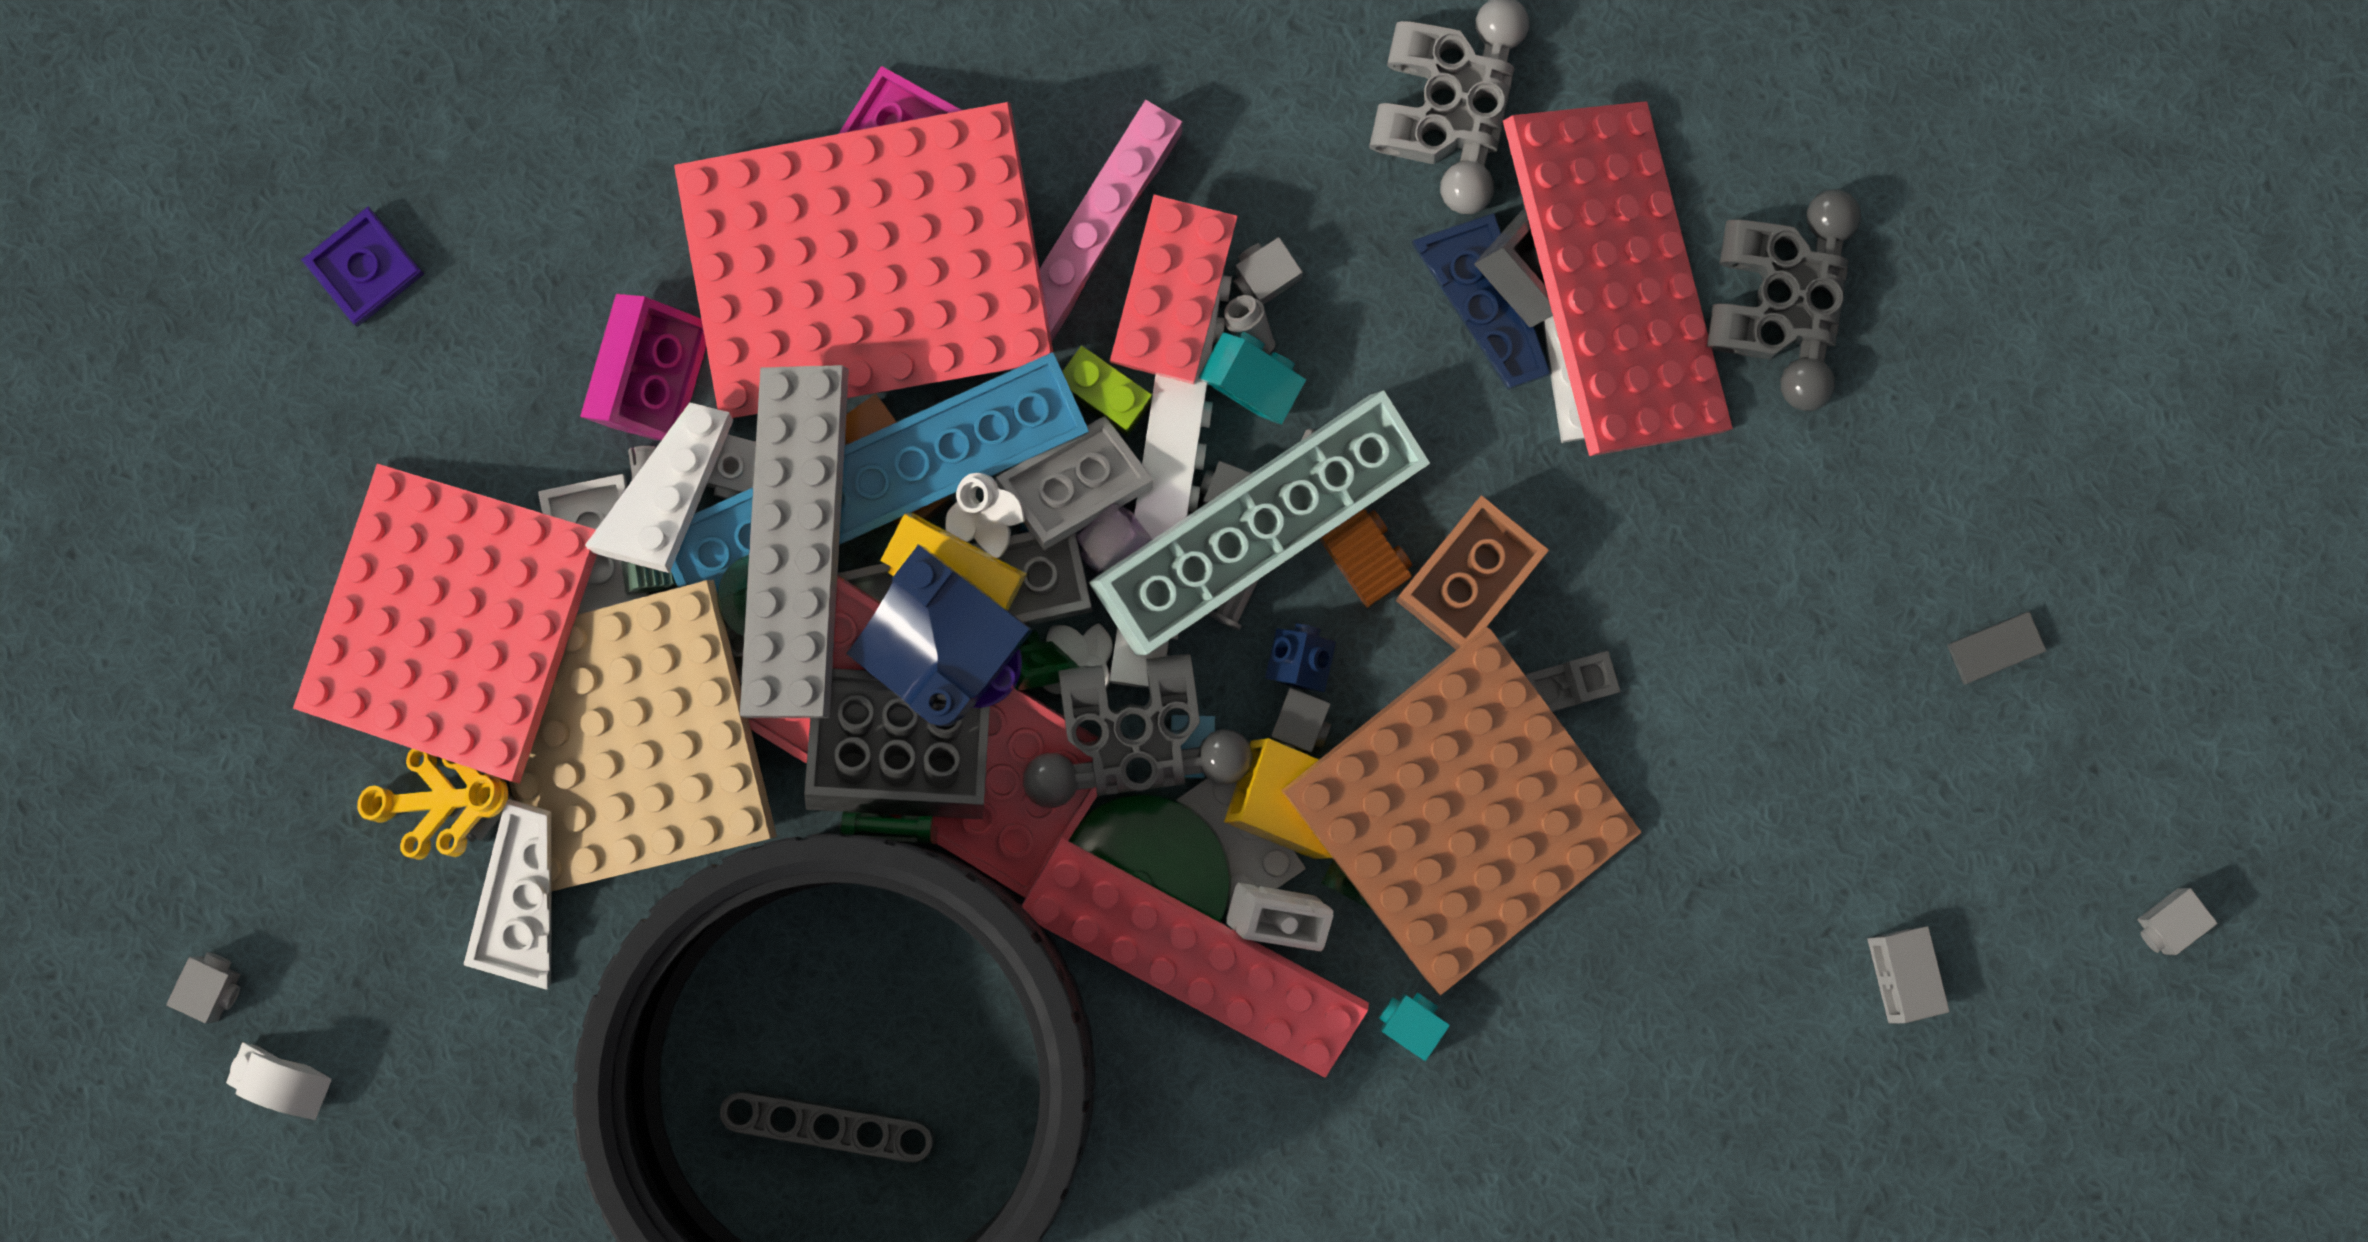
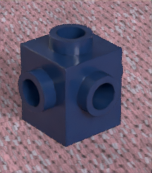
M1295 624L1294 631L1276 628L1265 679L1294 688L1325 692L1336 642L1320 637L1321 629L1309 625Z

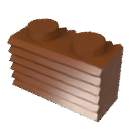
M1364 508L1319 538V541L1368 609L1410 580L1412 576L1408 569L1413 565L1399 545L1392 549L1391 545L1387 542L1383 534L1388 529L1377 512L1372 510L1367 513Z

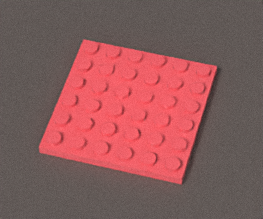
M377 464L293 709L520 784L597 554L592 553L585 546L596 529Z

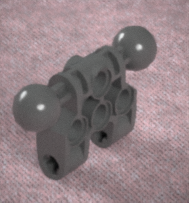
M1840 189L1826 190L1817 194L1810 202L1807 209V224L1811 232L1817 237L1815 252L1810 250L1809 245L1795 227L1748 220H1728L1725 225L1720 265L1727 268L1759 273L1763 278V282L1757 292L1758 307L1733 304L1713 305L1706 347L1712 348L1713 351L1771 360L1793 342L1800 343L1799 359L1791 362L1784 369L1780 384L1785 400L1792 407L1802 411H1815L1824 407L1831 400L1835 391V377L1830 367L1824 362L1827 347L1836 345L1849 264L1847 258L1841 257L1843 241L1851 238L1857 232L1861 223L1860 206L1851 194ZM1779 242L1790 244L1794 248L1795 259L1790 261L1779 259L1774 252V245ZM1772 284L1784 286L1789 293L1788 301L1784 303L1772 301L1767 294L1768 286ZM1818 290L1826 292L1831 298V307L1826 310L1816 308L1810 300L1811 292ZM1765 326L1776 327L1782 334V342L1778 345L1765 343L1761 337V328Z
M1190 653L1146 659L1150 693L1149 702L1144 706L1126 704L1116 710L1108 706L1102 665L1060 670L1058 672L1067 739L1086 755L1092 757V762L1073 764L1067 757L1059 753L1038 755L1028 763L1023 773V787L1026 795L1033 803L1043 808H1057L1070 801L1074 797L1076 790L1096 788L1097 796L1184 785V776L1203 773L1207 779L1217 784L1229 785L1240 781L1248 774L1252 766L1253 751L1249 741L1242 734L1230 729H1220L1211 732L1203 739L1200 747L1181 749V745L1186 742L1200 723ZM1181 708L1188 714L1186 725L1177 731L1168 729L1164 724L1166 713L1171 709ZM1129 714H1138L1145 721L1142 732L1136 736H1127L1120 730L1122 719ZM1094 720L1101 726V733L1095 741L1084 742L1077 737L1076 729L1082 721ZM1137 757L1144 758L1150 763L1148 775L1139 780L1132 779L1126 774L1127 764Z

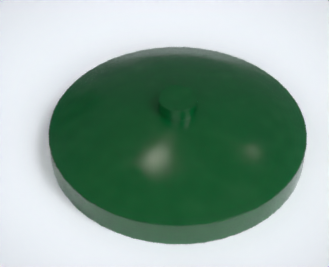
M1137 794L1117 798L1101 805L1084 817L1068 840L1072 844L1220 923L1222 922L1231 892V871L1227 853L1212 826L1189 806L1172 798L1152 794Z

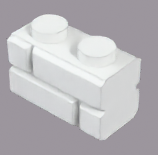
M1238 882L1235 886L1226 924L1233 930H1236V933L1243 939L1322 951L1332 923L1333 910L1314 895L1262 886L1257 888L1255 885Z

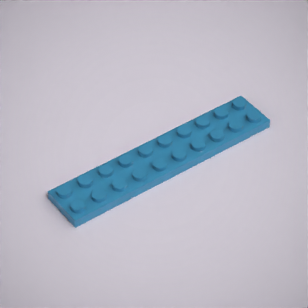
M1049 353L846 445L844 448L839 545L896 520L906 513L916 511L957 492L960 482L969 474L984 473L991 477L1089 432L1054 353ZM753 488L694 514L671 568V573L678 588L714 579L718 598L721 599L747 587Z

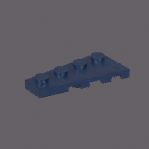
M1494 213L1413 240L1412 245L1507 390L1548 377L1550 372L1534 327L1530 328L1474 265L1501 234Z

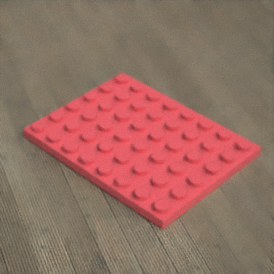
M999 103L674 165L718 410L729 412L732 418L758 414L760 367L843 365L849 369L847 398L1012 370L1053 352L1011 103Z

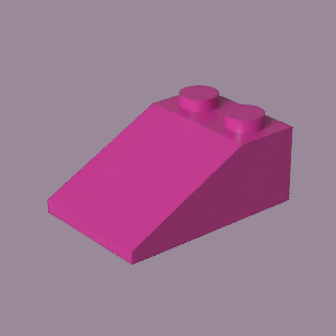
M881 66L838 134L962 110Z

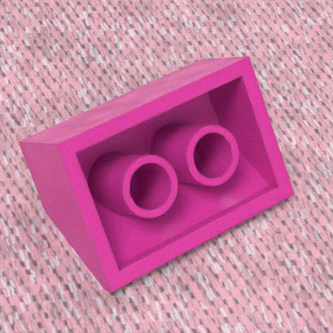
M616 294L580 417L613 429L662 441L692 398L706 349L702 319L645 296Z

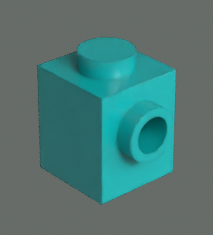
M1418 992L1413 999L1403 994L1399 1001L1392 997L1378 1017V1019L1384 1022L1380 1031L1425 1062L1450 1025L1434 1014L1439 1007Z

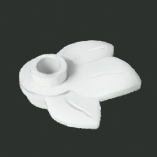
M984 473L969 474L960 482L956 492L957 502L947 512L946 531L966 542L975 538L976 542L987 553L995 558H1000L1010 543L1011 532L1009 526L1025 521L1023 507L1020 500L1012 492L999 489L997 483L989 475ZM978 487H981L984 492V500L982 502H979L975 495Z
M1096 624L1082 636L1077 630L1069 626H1052L1049 629L1046 642L1053 641L1080 668L1102 665L1107 689L1110 682V671L1106 664L1112 654L1113 643L1104 627ZM1060 683L1042 686L1051 693L1061 694Z

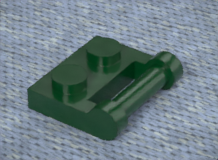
M843 811L841 834L876 837L903 843L937 844L938 827L933 825V816L901 815V819L884 818V814Z

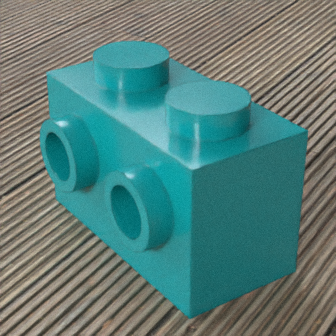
M1223 332L1198 378L1257 416L1282 425L1306 379L1293 371L1295 363L1275 352L1270 356L1262 351L1265 344L1254 336L1242 332L1240 337H1236Z

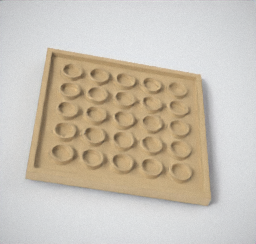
M714 579L576 616L521 782L519 784L509 781L512 796L518 802L551 811V891L777 837L749 720L740 716L741 688Z

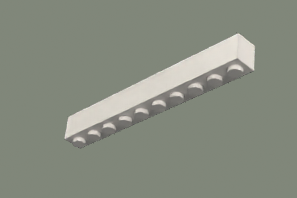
M1224 272L1195 383L1190 384L1159 375L1155 376L1142 465L1154 480L1153 488L1137 497L1129 555L1186 518L1188 511L1195 512L1198 508L1200 487L1192 486L1195 469L1203 470L1207 444H1200L1199 437L1201 427H1210L1213 402L1205 401L1207 385L1209 384L1198 377L1212 353L1213 344L1218 342L1224 332L1225 318L1218 317L1220 301L1228 302L1232 280V276H1225ZM1117 627L1110 683L1149 689L1146 659L1167 656L1169 640L1147 655H1135ZM1178 633L1177 635H1175L1174 637H1172L1171 639H1176V640H1178V635H1179V633Z

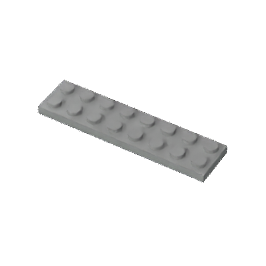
M843 365L760 367L740 716L745 718H830L849 369Z

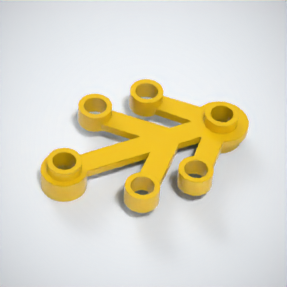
M412 748L406 758L407 767L411 771L417 772L432 791L394 795L389 789L369 786L359 796L358 812L364 819L383 823L392 819L396 813L430 810L413 832H408L404 835L400 843V849L404 856L422 860L431 850L430 838L456 808L466 807L452 827L441 831L436 840L437 850L441 854L458 857L463 854L467 847L466 835L482 817L491 818L498 815L505 807L508 800V787L504 779L490 774L483 775L478 770L442 758L443 764L447 768L456 770L467 784V787L464 789H455L436 766L437 756ZM424 755V761L419 766V760ZM454 837V844L449 848V842ZM418 840L417 849L413 851L414 843Z

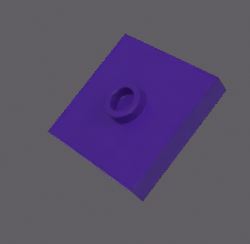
M369 206L301 259L356 327H359L424 275L423 271Z

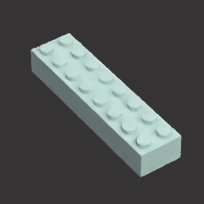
M1383 390L1371 394L1091 580L1089 584L1135 655H1147L1429 465L1430 462L1386 392Z

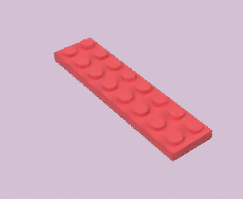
M1060 838L1021 905L1038 925L1324 1078L1328 1075L1368 1011L1369 1003L1259 943L1243 939L1233 929L1063 838Z

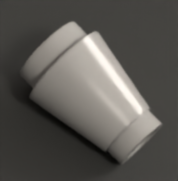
M1249 295L1238 296L1231 300L1224 311V322L1227 329L1236 337H1240L1242 332L1254 336L1265 344L1262 351L1269 354L1275 347V341L1262 302Z

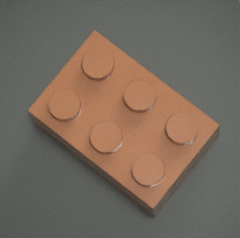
M1481 495L1402 591L1396 601L1457 650L1489 625L1549 550Z

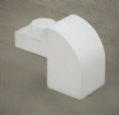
M242 1042L238 1055L232 1062L226 1083L237 1089L236 1095L250 1102L281 1113L316 1120L332 1079L310 1066L280 1059L259 1046Z

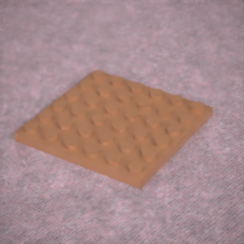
M1487 627L1482 629L1281 790L1430 986L1440 996L1641 833L1632 818L1492 630Z

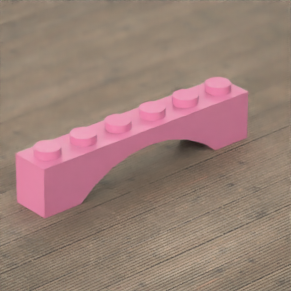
M1147 100L1142 104L1039 269L1052 341L1072 311L1088 278L1117 229L1147 185L1158 173L1182 135V121Z

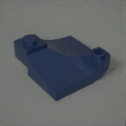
M918 544L891 579L893 582L884 599L846 654L901 697L911 709L926 721L934 725L949 726L961 720L973 708L1033 630L929 549ZM943 694L946 698V706L943 710L937 711L933 705L934 699L938 695Z

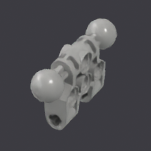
M1489 0L1479 9L1476 16L1475 29L1479 38L1485 44L1482 56L1475 55L1473 48L1460 30L1408 21L1397 22L1395 25L1387 66L1397 72L1428 79L1424 87V105L1415 108L1389 103L1379 104L1369 147L1378 153L1429 164L1437 163L1453 153L1456 148L1462 149L1460 162L1452 165L1444 173L1440 182V193L1444 203L1451 210L1460 214H1474L1483 210L1490 203L1494 195V180L1491 173L1485 168L1488 153L1496 152L1498 149L1515 69L1513 65L1507 63L1510 49L1518 46L1525 39L1529 30V16L1526 9L1516 0ZM1456 49L1462 53L1463 59L1458 63L1448 64L1441 59L1440 55L1445 50ZM1446 89L1455 98L1447 105H1439L1431 97L1436 91ZM1490 98L1497 107L1490 113H1481L1474 108L1473 104L1477 99ZM1438 130L1445 135L1446 140L1439 146H1430L1422 138L1428 131Z

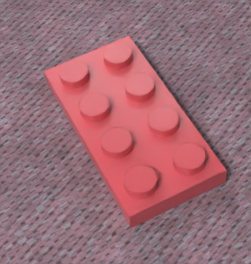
M1158 195L1153 196L1110 363L1190 384L1195 383L1237 222L1236 215Z

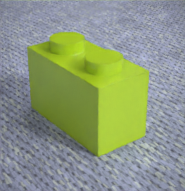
M1082 345L1062 371L1074 399L1100 418L1106 416L1112 426L1127 437L1151 405L1152 394Z

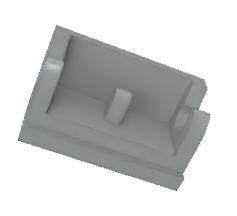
M1928 926L1915 929L1910 928L1867 938L1888 1023H1909L1949 1012Z

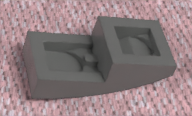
M1609 651L1525 674L1552 712L1621 692Z

